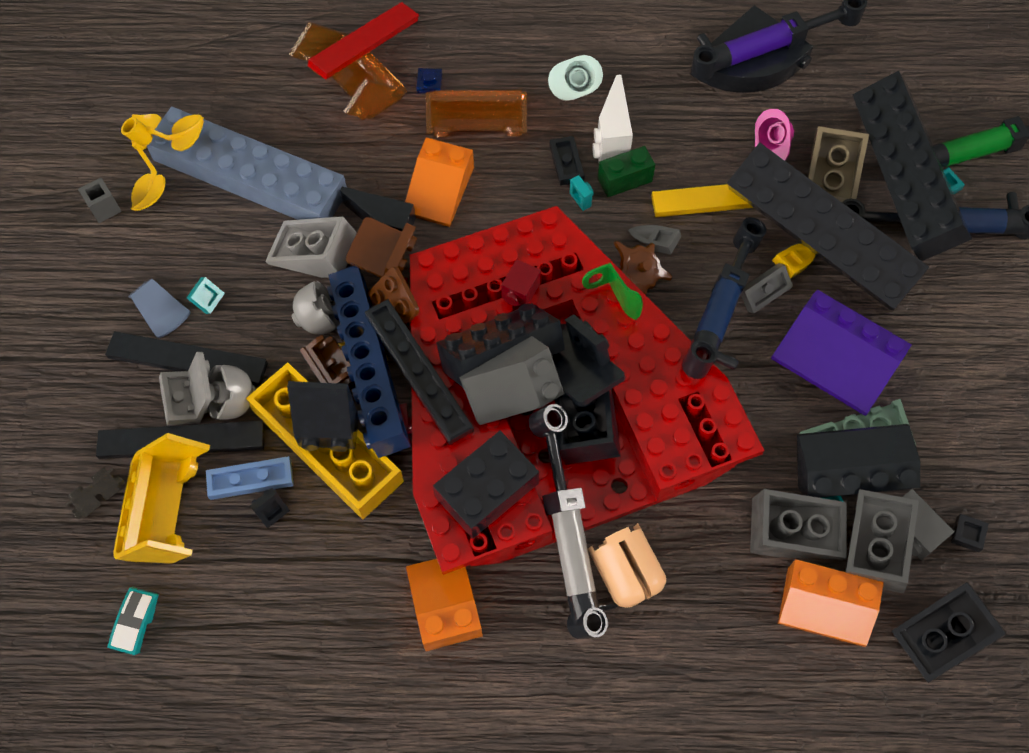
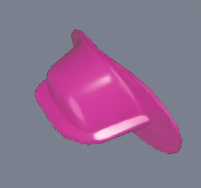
M768 109L758 117L755 123V147L760 142L780 158L786 160L794 137L793 125L783 111Z

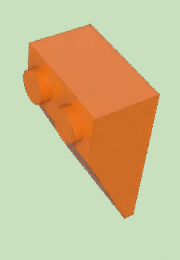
M426 137L417 157L405 200L407 203L414 204L416 218L448 227L451 226L474 169L473 150Z
M437 559L406 566L425 651L483 636L466 567L443 575Z

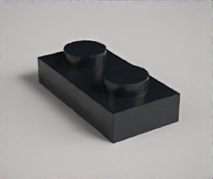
M574 136L551 139L549 146L560 186L570 184V179L578 175L584 181L585 175Z

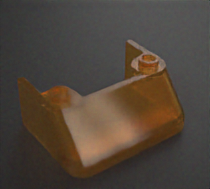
M308 22L289 55L308 61L311 57L349 34ZM370 52L331 76L352 97L344 112L357 116L362 120L374 118L401 100L407 91Z
M527 91L426 92L427 134L434 132L435 137H447L449 132L506 131L507 136H522V133H527Z

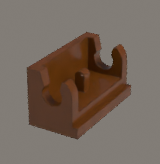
M320 335L306 347L300 349V352L320 383L348 384L349 387L355 383L351 382L347 372V367L351 366L350 361H346L343 351L334 337L330 336L325 339L323 335Z

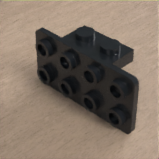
M573 314L565 319L566 324H561L565 350L552 355V359L564 393L579 406H585L622 383L626 377L625 373L610 361L608 353L609 343L605 336L597 334L587 321H582Z

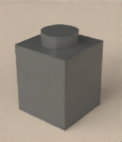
M101 177L78 189L98 223L122 212Z

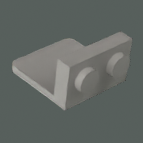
M196 352L188 371L161 372L159 375L167 425L200 424L204 414L208 412L209 403L214 399V387L212 384H209L210 365L209 361L204 359L203 352Z

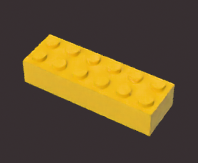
M287 362L246 399L252 411L363 520L404 482L401 470L386 456L378 458L373 449L368 450L363 434L359 430L357 431L356 449L336 452L330 448H319L316 451H309L299 447L293 432L287 385L288 381H308Z

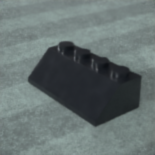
M908 424L797 434L798 488L805 496L820 498L858 494L859 489L882 492L920 488V458L910 425Z

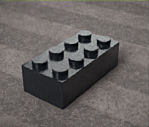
M533 303L523 304L517 310L510 313L498 314L490 321L474 324L468 330L449 334L445 339L436 342L443 372L462 388L463 385L459 377L531 336L549 347L551 356L565 350L560 320Z

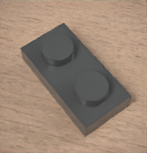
M776 264L745 286L741 296L748 312H757L793 287L785 264Z

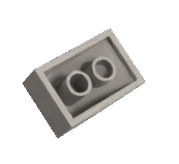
M344 217L283 221L265 262L269 265L321 278H328L329 274L346 269L348 264L346 262V255L357 232Z

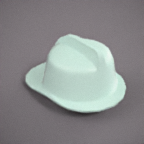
M587 55L576 56L560 62L549 73V88L553 95L565 101L585 96L598 89L602 83V67L596 59Z

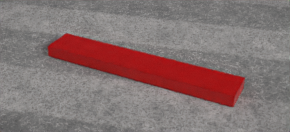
M401 2L308 59L307 66L326 80L417 22L419 14Z

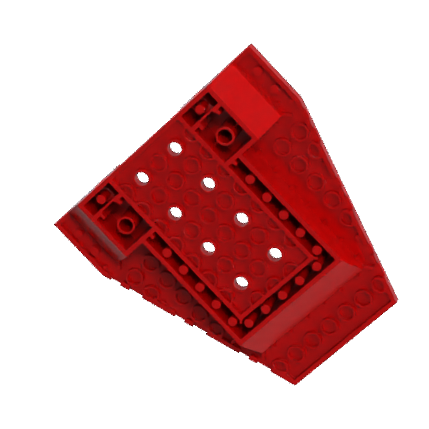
M557 206L410 255V291L420 310L419 314L411 321V334L474 427L473 432L449 445L412 389L413 495L443 575L469 565L499 564L557 542L552 515H546L542 498L543 495L556 492L551 464L543 463L539 459L541 453L548 452L546 438H538L531 432L529 428L530 415L517 414L479 425L464 388L443 372L436 342L445 339L449 334L463 332L470 329L474 324L485 323L494 319L498 314L510 313L519 308V305L512 306L502 298L501 284L516 259L541 270L540 285L529 303H533L559 319L561 324H566L565 319L573 314L580 320L587 321L597 334L605 336L609 343L608 353L610 361L625 373L626 379L612 388L621 457L565 465L561 458L567 490L582 488L586 508L580 509L584 531L705 486L734 468L737 464L760 456L765 451L728 378L714 364L708 374L702 379L691 378L683 371L682 361L692 341ZM611 263L625 285L631 290L638 292L642 297L643 309L640 317L634 320L623 311L609 283L594 289H586L582 285L583 277L592 269ZM602 274L593 275L589 279V283L598 281ZM553 400L552 402L548 403L547 405H545V406H543V407H546V406L551 405V404H555V400ZM501 430L539 471V484L472 539L435 498L433 485ZM616 481H620L626 485L627 490L619 494L612 490L611 485Z

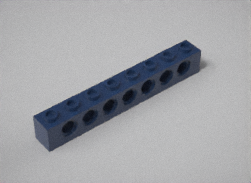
M355 266L329 274L331 285L327 286V290L331 300L335 301L332 310L336 320L340 321V325L337 326L340 339L345 341L342 351L346 361H350L351 365L347 367V372L351 382H355L356 388L352 389L356 403L361 405V410L357 412L362 426H366L367 432L363 434L365 444L368 450H374L378 458L409 448L411 446L384 346L364 313L373 307L367 293L366 280L360 268Z

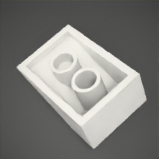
M616 75L599 116L598 128H594L595 143H593V156L598 158V162L631 151L633 133L621 75Z

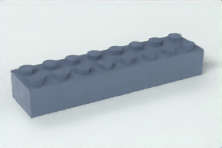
M171 106L155 130L171 135L173 125L179 119L192 114ZM204 119L198 139L187 150L176 151L171 146L172 140L168 141L156 135H153L151 143L147 145L154 161L297 220L333 217L343 201L340 190L342 186L346 187L344 175Z

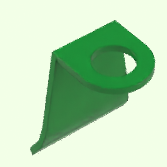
M611 263L592 269L583 277L582 285L586 289H594L609 283L623 311L634 320L640 317L643 309L642 297L638 292L631 290L625 285ZM602 274L598 281L589 283V279L593 275Z

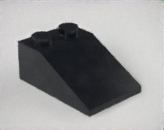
M288 381L287 388L293 432L298 446L309 451H316L319 448H330L336 452L356 449L359 417L348 384Z
M612 389L585 406L576 404L566 393L555 399V404L561 406L568 416L566 428L557 434L560 455L565 465L621 457Z
M968 582L892 630L894 636L928 683L1008 635Z

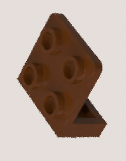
M366 217L363 219L346 255V262L380 278L393 267H398L402 273L407 263L404 256L407 251L412 252L417 241V237H414L416 227L406 223L401 232L377 220Z
M393 267L367 293L374 306L389 299L411 333V321L419 314L420 310L400 269Z

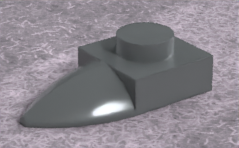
M641 225L629 229L630 234L639 242L647 246L650 243H654L655 252L669 255L672 254L681 239L680 230L669 227Z

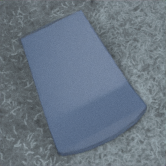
M153 279L143 283L128 296L133 300L157 339L168 335L178 328L191 313L190 310L178 302Z

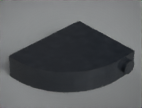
M754 5L712 42V45L722 44L779 22ZM805 41L804 45L790 50L787 46L718 70L712 78L699 81L720 90L736 93L768 90L784 83L800 69L804 70L812 60L810 55L813 45Z

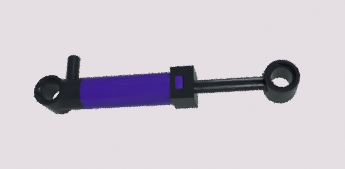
M843 0L837 10L804 21L796 11L782 16L780 23L716 46L712 45L705 33H701L697 37L701 46L697 47L694 51L691 73L699 80H708L718 70L784 46H787L789 50L804 45L808 30L837 19L843 25L856 26L862 19L867 6V0Z

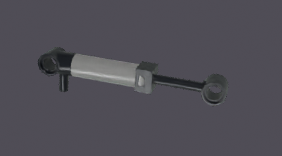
M551 404L534 411L530 415L529 428L538 438H546L556 492L543 495L542 498L546 515H552L571 613L567 619V628L572 637L576 639L597 638L604 635L608 627V619L603 611L614 609L617 607V604L612 597L597 599L580 509L586 508L582 488L567 490L557 434L567 426L568 416L561 406Z

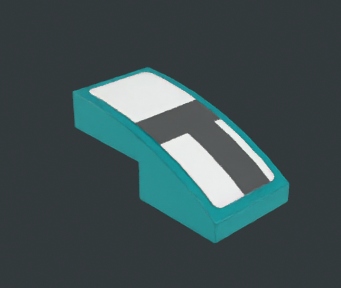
M134 587L129 588L116 617L107 648L132 655L140 653L146 626L152 623L159 594Z

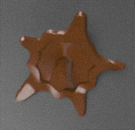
M619 241L614 242V246L621 257L620 270L645 295H647L648 289H653L656 286L658 280H672V275L661 267L660 259L655 255L654 243H650L646 247L636 245L633 248H629Z

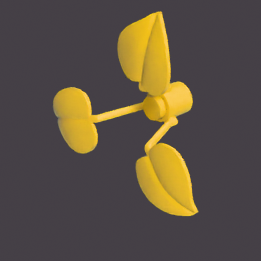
M133 114L131 118L123 123L121 133L132 141V146L139 152L151 170V174L143 175L135 183L131 195V210H143L153 205L161 197L165 188V177L157 175V170L143 151L151 143L153 135L168 141L172 140L171 146L176 151L187 150L198 139L203 127L204 117L197 114L179 119L173 125L171 135L155 130L162 120V117L158 114Z

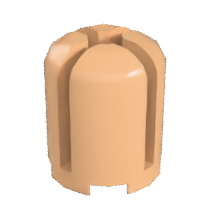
M638 523L633 527L634 531L632 532L629 527H626L606 537L603 544L598 546L599 549L594 550L593 546L588 548L614 602L620 607H633L645 599L647 600L660 593L666 584V575Z

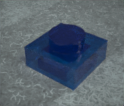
M418 68L417 93L441 94L442 69Z

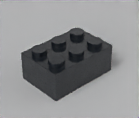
M500 430L433 485L434 495L469 536L474 539L539 484V471Z

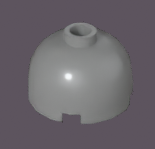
M314 281L297 292L293 300L294 313H292V319L297 327H302L314 335L327 334L337 329V326L340 325V321H337L330 303L332 300L328 290L320 282Z
M215 365L208 376L209 384H212L214 387V399L209 403L208 412L212 418L219 420L238 418L250 407L246 398L256 389L252 385L247 373L240 368L230 365Z

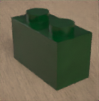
M642 146L599 161L597 179L608 198L651 183L653 181L655 163L647 148Z

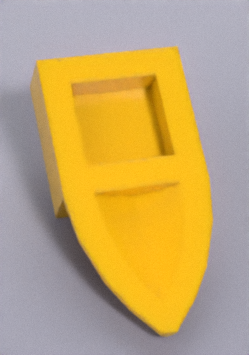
M796 244L778 253L772 261L775 264H785L791 279L804 271L814 260L816 254L803 244Z

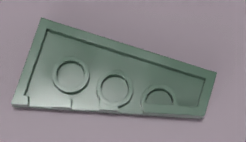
M901 399L892 401L890 405L871 408L866 416L863 414L857 416L853 414L845 417L842 421L836 423L829 422L801 431L799 434L900 424L909 425Z

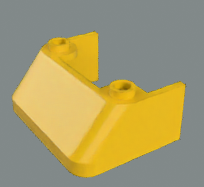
M166 433L135 453L129 469L114 546L115 559L129 562L175 563L192 556V550L184 548L181 536L175 534L183 483L196 475L198 470L196 458L209 451L210 445Z

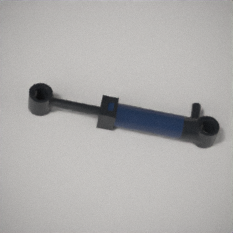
M1009 192L1006 194L1008 209L959 207L969 233L1014 234L1016 237L1026 240L1029 239V205L1019 209L1017 193ZM852 198L842 202L868 222L901 223L898 213L865 212L864 205L859 200Z
M748 217L744 219L733 238L734 246L738 249L732 266L725 263L715 281L706 309L689 350L682 361L683 371L691 378H704L714 362L732 370L736 369L739 361L718 350L740 294L750 276L749 273L742 271L748 253L755 252L767 232L765 224L757 218Z

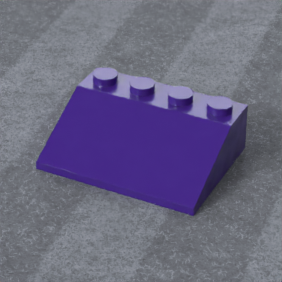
M816 290L771 359L866 416L912 344L821 291Z

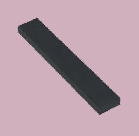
M389 299L365 311L367 320L448 444L451 445L473 432L474 427Z
M116 331L112 335L105 354L108 359L181 372L189 370L196 352H203L204 359L209 361L210 371L215 365L235 366L247 373L252 385L259 387L262 384L268 365L267 360L263 358Z
M262 420L98 430L96 457L98 459L132 458L138 450L166 433L210 445L209 451L205 453L264 449L265 423Z

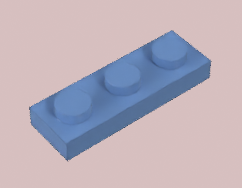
M288 456L206 470L207 496L210 500L266 491L271 488L279 489L294 486L291 459Z

